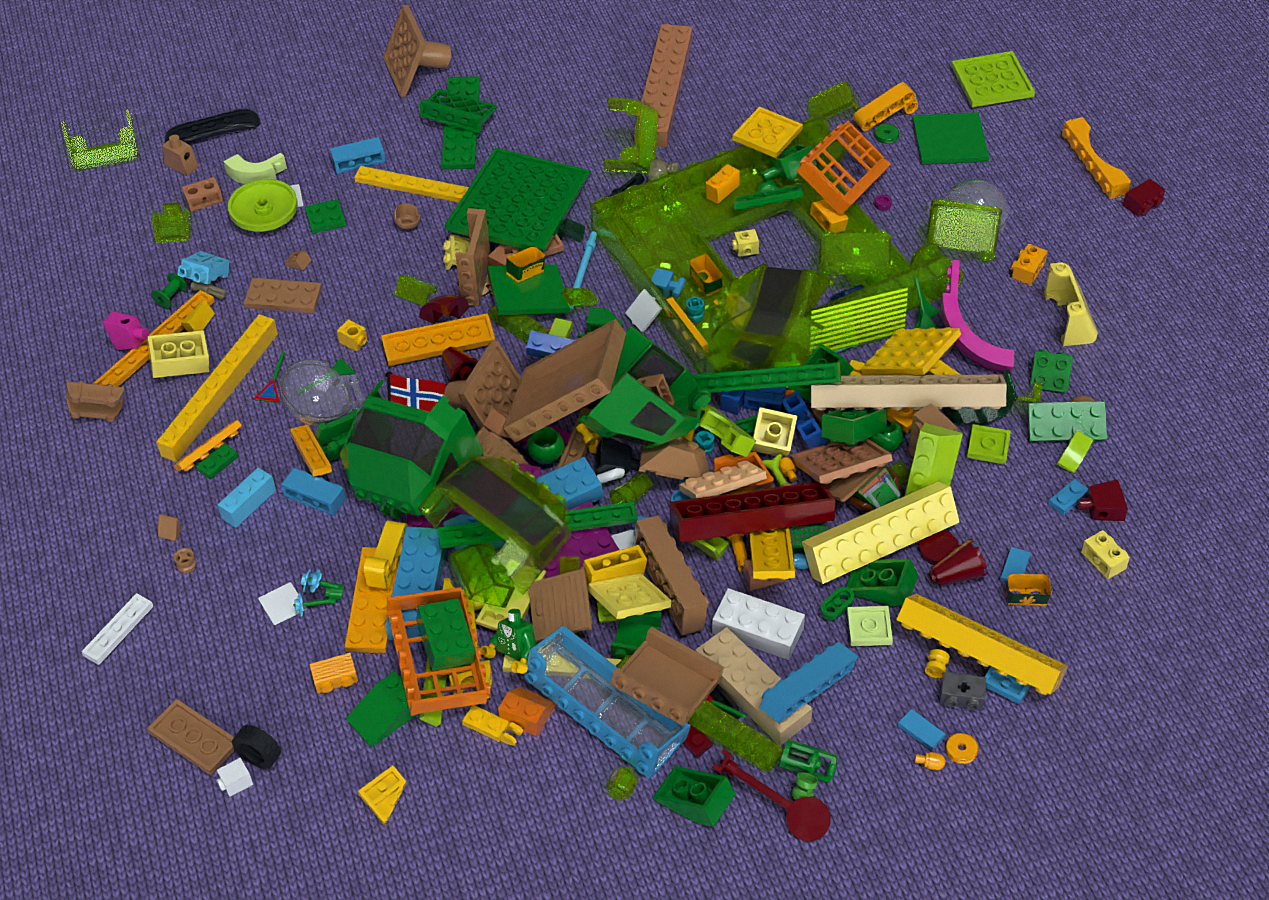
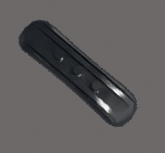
M236 109L181 123L166 132L165 143L171 135H178L181 141L188 144L228 132L255 128L260 125V118L253 110Z

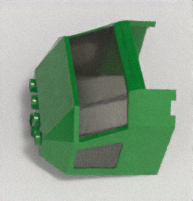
M631 325L626 331L610 393L599 398L600 402L586 414V417L581 415L578 420L599 436L606 438L615 437L645 445L646 449H650L687 435L691 430H695L701 422L700 407H706L710 403L711 392L708 388L701 389L685 366ZM663 374L675 401L673 406L654 391L641 384L638 379Z
M381 379L359 406L340 452L347 477L354 490V495L360 500L365 499L376 505L381 504L380 511L386 516L391 515L395 519L401 516V511L405 514L419 516L443 507L484 452L466 413L459 407L455 410L448 404L449 399L444 395L430 412L382 399L378 391L384 383L383 379Z

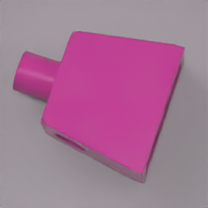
M112 311L102 322L115 350L136 349L149 336V330L142 328L138 318L135 316Z

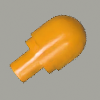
M788 457L781 458L779 469L782 475L788 477L790 482L796 481V467L793 461Z
M926 752L925 755L915 754L914 763L924 764V768L930 770H941L946 763L942 754Z

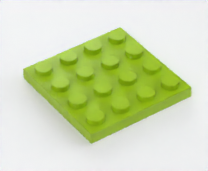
M1013 51L951 61V67L971 107L1035 96V91Z

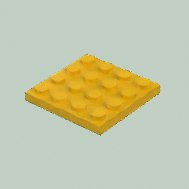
M950 327L943 329H898L876 351L872 358L867 360L866 364L861 368L862 374L925 375L960 337V329Z

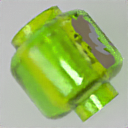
M629 767L615 768L606 783L608 794L619 801L628 799L632 796L638 784V779L635 772Z

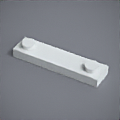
M136 593L81 651L83 656L100 665L154 607L153 603Z

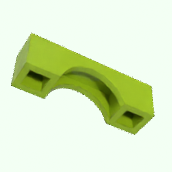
M709 405L700 407L701 422L699 426L722 439L721 444L731 452L748 457L756 440L715 407Z

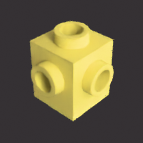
M755 229L734 232L732 248L736 250L738 257L759 254V239Z

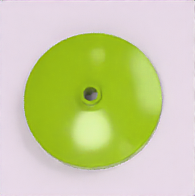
M260 179L248 182L234 191L228 201V211L231 220L240 228L255 232L269 231L283 226L292 219L298 207L296 193L292 187L275 179Z

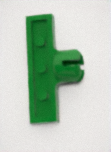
M767 179V182H764L762 180L757 186L756 193L733 197L734 209L743 211L749 207H763L769 203L779 204L789 199L798 200L800 197H803L802 185L777 188V184L774 181Z

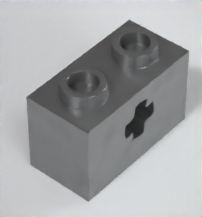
M944 672L940 704L948 707L982 710L985 701L986 677Z

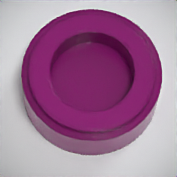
M878 195L875 198L874 206L880 211L889 210L892 206V199L887 195Z

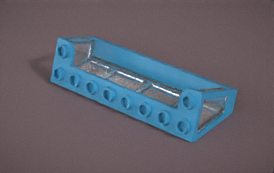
M564 625L530 649L527 660L528 670L524 673V678L527 682L540 690L544 696L551 699L560 709L566 711L576 722L582 724L591 734L598 737L607 747L614 750L623 760L630 763L649 780L686 740L690 724L686 723L685 726H682L610 684L612 675L617 667Z

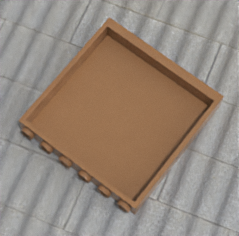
M616 319L524 369L504 425V429L514 442L610 393L626 337V332Z

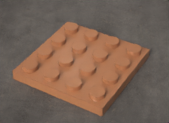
M869 439L859 441L856 445H846L842 441L831 442L790 455L794 465L820 484H828L834 479L847 478L852 473L866 472L868 468L881 467L886 465L887 462L893 461L890 452Z

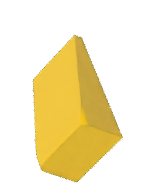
M203 300L181 324L187 332L203 331L215 313L206 300Z

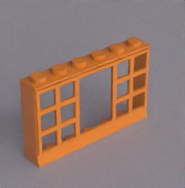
M849 120L844 125L840 123L799 162L801 166L796 170L840 215L891 165L849 123ZM840 135L846 140V142H847L849 145H847V144L845 143V141L840 137ZM836 139L868 171L858 182L825 150ZM851 147L860 155V157L851 149ZM821 153L831 161L828 165L819 157ZM816 159L824 169L820 171L812 161ZM862 159H864L872 168H870ZM833 164L843 173L840 177L830 168ZM826 171L836 179L834 183L824 175ZM845 176L854 184L852 188L842 180ZM838 183L848 191L845 195L835 187Z
M461 587L388 597L387 613L410 716L486 704L487 696L490 695V685L488 682L485 683L484 679L486 677L485 666L480 663L481 650L480 647H476L475 643L477 641L476 630L471 628L472 614L467 612L466 608L468 607L467 595H463ZM458 598L475 647L473 664L416 674L409 643L422 642V637L407 638L405 627L417 625V621L404 622L401 610L415 608L417 610L420 605ZM472 671L474 683L459 685L457 673ZM452 674L455 686L440 688L437 676ZM432 677L435 689L420 691L417 679ZM476 688V691L461 693V690ZM456 691L457 693L454 695L441 696V693ZM437 695L435 698L421 699V696Z

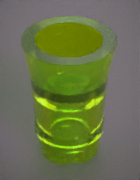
M642 472L639 475L633 476L627 482L609 492L612 504L634 502L635 504L652 487V481Z

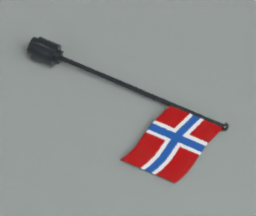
M390 371L385 374L387 377L388 401L430 412L445 394L447 385L444 383L393 375ZM392 434L389 437V454L393 455Z

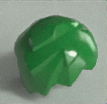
M892 423L890 427L887 426V431L869 438V440L888 452L896 450L901 443L905 442L903 431L897 423Z

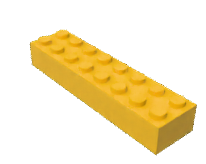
M917 593L906 597L897 617V621L901 622V626L909 630L914 628L920 631V635L925 638L937 639L940 645L946 648L953 647L962 656H972L977 659V663L986 667L990 665L996 668V672L1001 675L1008 676L1009 674L1015 677V681L1027 686L1029 684L1036 687L1035 691L1043 695H1047V693L1052 694L1059 688L1068 668V665Z

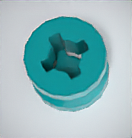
M705 430L698 432L695 441L699 448L704 450L706 455L712 453L714 450V435Z

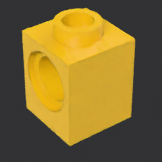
M349 319L337 330L339 343L354 351L365 345L367 341L365 327Z

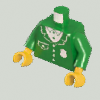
M510 609L508 611V618L499 621L497 631L490 640V645L481 646L480 650L481 655H485L484 658L491 659L496 654L495 647L497 646V651L518 660L511 664V671L523 674L528 670L526 662L529 651L537 643L533 625L521 619L519 609Z

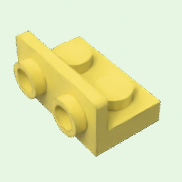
M451 234L449 239L445 240L443 250H445L443 258L445 270H450L452 264L457 265L456 252L467 253L470 239Z

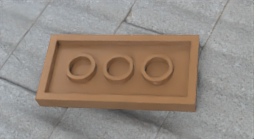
M252 278L244 306L249 309L315 313L322 291V283Z
M178 699L147 728L149 734L210 776L235 751L232 745V739L234 738L232 735Z

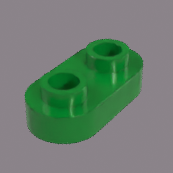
M848 587L836 589L822 602L820 608L821 616L829 621L838 619L847 610V607L853 605L854 592Z

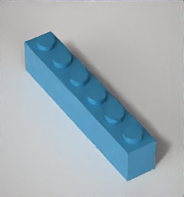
M837 642L832 647L829 645L822 654H816L809 663L805 662L799 670L792 671L785 680L781 679L772 689L768 688L761 697L763 701L759 708L780 724L850 673L858 656L840 642Z

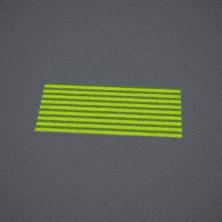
M908 288L811 311L810 355L820 343L833 351H838L892 337L896 330L905 329Z

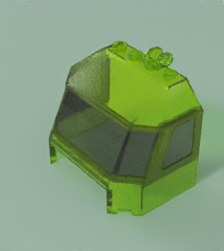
M763 263L732 280L728 287H724L721 293L722 297L717 306L719 308L717 311H714L709 323V328L713 330L711 339L724 358L749 370L804 365L816 345L813 342L816 334H821L824 328L823 325L808 319V316L827 287L833 285L835 281L810 269L767 267V264Z
M471 455L468 460L432 490L418 509L431 526L436 528L452 508L455 509L457 506H460L477 521L507 541L492 559V563L496 566L500 563L506 569L504 573L510 578L518 591L524 595L571 536L569 510L565 503L566 499L559 493L554 495L550 492L551 488L544 482L539 484L534 480L535 476L529 471L523 472L520 470V466L512 459L508 461L504 457Z

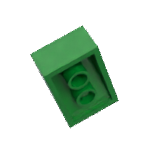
M821 343L802 364L812 365L840 362L841 376H849L854 370L844 357ZM811 384L786 386L790 390L798 391L803 399L811 403Z
M911 559L875 560L851 571L846 587L850 588L856 597L887 606H903L906 597L912 595L919 575Z
M393 671L370 690L346 717V721L372 748L417 715L410 716L403 680Z
M674 766L652 798L659 804L697 824L714 827L736 794L726 776Z

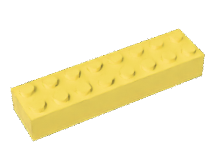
M938 481L802 541L811 577L824 584L959 523L951 486Z

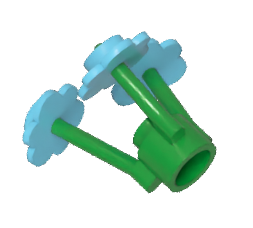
M309 569L307 574L304 573L300 578L301 585L304 587L303 592L306 591L308 585L312 593H314L318 586L325 587L324 596L328 597V599L302 602V597L298 593L297 599H294L293 604L295 611H299L300 617H303L304 606L335 605V601H340L342 598L343 585L320 580L322 576L320 570L317 569L316 572L311 574V569Z

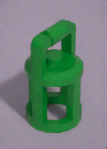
M788 738L779 767L797 773H809L818 780L830 782L836 772L838 757L820 748ZM790 753L807 758L809 761L805 762L790 757ZM820 756L831 760L826 771L827 775L815 772L816 769L820 770L822 759H819Z

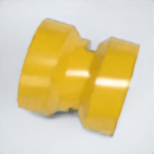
M940 649L931 650L928 656L929 662L926 663L925 667L926 674L933 678H943V673L947 670L946 665L949 662V654Z

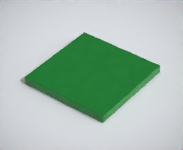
M979 112L913 115L912 121L922 165L989 161Z
M557 264L544 265V272L519 283L506 274V266H487V273L498 315L569 313L570 307Z

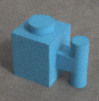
M656 268L649 282L650 295L667 299L670 292L673 291L672 296L677 298L686 280L679 278L678 282H675L674 272Z

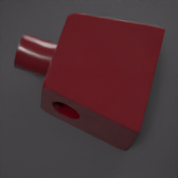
M1118 480L1088 487L1085 498L1077 499L1078 510L1089 509L1093 520L1125 521L1128 507Z

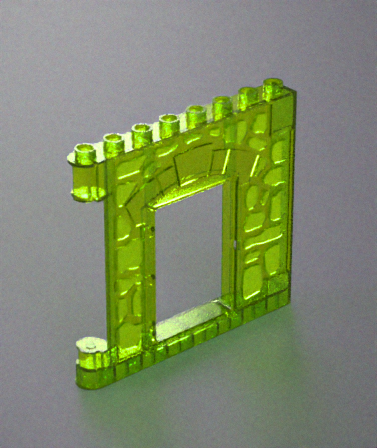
M822 117L806 119L801 123L803 124V130L784 150L797 144L811 146V149L816 147L831 133L829 122ZM836 139L825 150L839 162L845 156L847 149ZM745 145L730 151H722L716 156L701 162H693L686 168L670 174H662L656 179L639 186H630L626 191L613 196L601 197L596 202L590 204L592 231L597 233V238L640 294L643 289H646L652 297H655V301L662 308L656 317L699 374L774 368V361L791 360V355L794 352L796 353V359L810 354L815 350H810V347L817 346L815 344L810 345V342H814V339L810 340V337H812L810 335L812 331L811 321L818 319H811V316L829 311L825 310L811 314V311L904 288H908V290L851 305H860L908 293L904 297L852 309L856 311L907 298V301L855 313L853 316L907 303V306L856 318L854 321L906 309L905 312L856 323L854 326L902 315L919 308L920 302L915 277H918L922 296L929 303L938 300L945 293L946 283H949L950 277H946L947 267H951L952 261L948 256H943L937 246L930 242L921 246L912 256L909 263L856 201L844 212L848 216L846 230L829 236L809 214L812 203L824 200V198L800 174H797L798 177L792 180L780 177L770 179L777 184V188L801 184L803 197H800V199L784 200L779 204L769 203L763 207H749L743 211L735 210L733 197L756 193L758 184L763 180L761 172L771 168L768 159L771 156ZM825 155L819 156L827 165L831 162ZM816 160V167L822 171L824 167ZM729 164L740 171V185L719 204H716L706 198V181L715 176L723 166ZM828 171L824 173L832 183L836 181ZM840 183L835 186L843 195L847 193ZM785 210H790L854 286L863 285L864 288L774 325L708 241ZM703 254H707L722 273L723 290L710 296H706L690 276V260ZM960 267L958 287L964 279V272ZM656 268L674 272L675 282H678L679 278L686 280L677 298L672 296L673 291L668 296V298L673 297L685 314L687 310L686 301L689 298L699 297L704 301V318L699 322L692 323L707 341L709 353H706L651 280ZM698 273L703 281L708 279L706 273ZM732 290L757 315L743 329H740L737 325L733 327L727 321L728 317L726 315L722 317L715 310L717 306L713 301L716 299L718 302H721ZM877 323V324H873V325H869V326H865V327H861V328H856L855 331L862 330V329H866V328H870V327H874V326L879 325V324H881V323Z

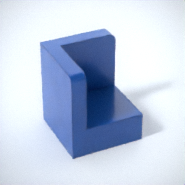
M745 390L723 391L720 409L738 415L744 405Z

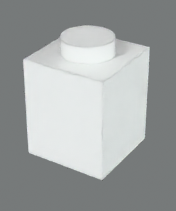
M241 758L217 769L219 779L216 781L221 791L226 790L229 797L253 785L251 776Z

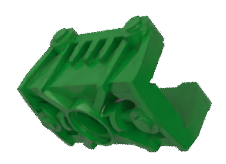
M354 409L349 415L327 424L325 422L318 424L316 440L329 463L336 458L341 459L340 452L358 409ZM362 428L355 444L368 447L371 443Z

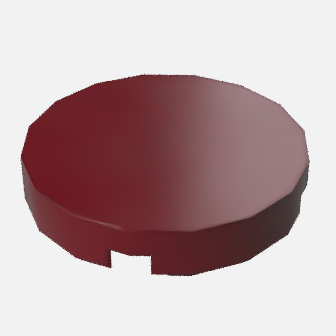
M942 530L920 540L919 552L925 561L934 565L958 547L959 543L954 535Z

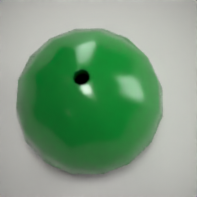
M544 427L530 434L527 440V451L532 460L539 464L548 465L562 457L565 445L560 432L550 427Z

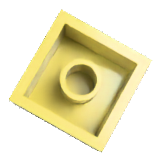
M760 407L752 436L756 443L751 451L773 456L782 454V458L788 457L797 416Z

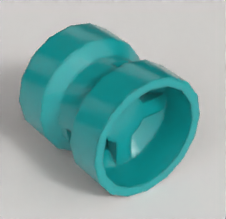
M699 297L689 298L686 301V315L691 322H699L704 318V301Z

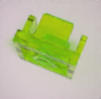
M179 202L163 203L164 214H157V211H153L152 225L155 232V243L190 241L192 214L188 211V208H185L184 212H182Z

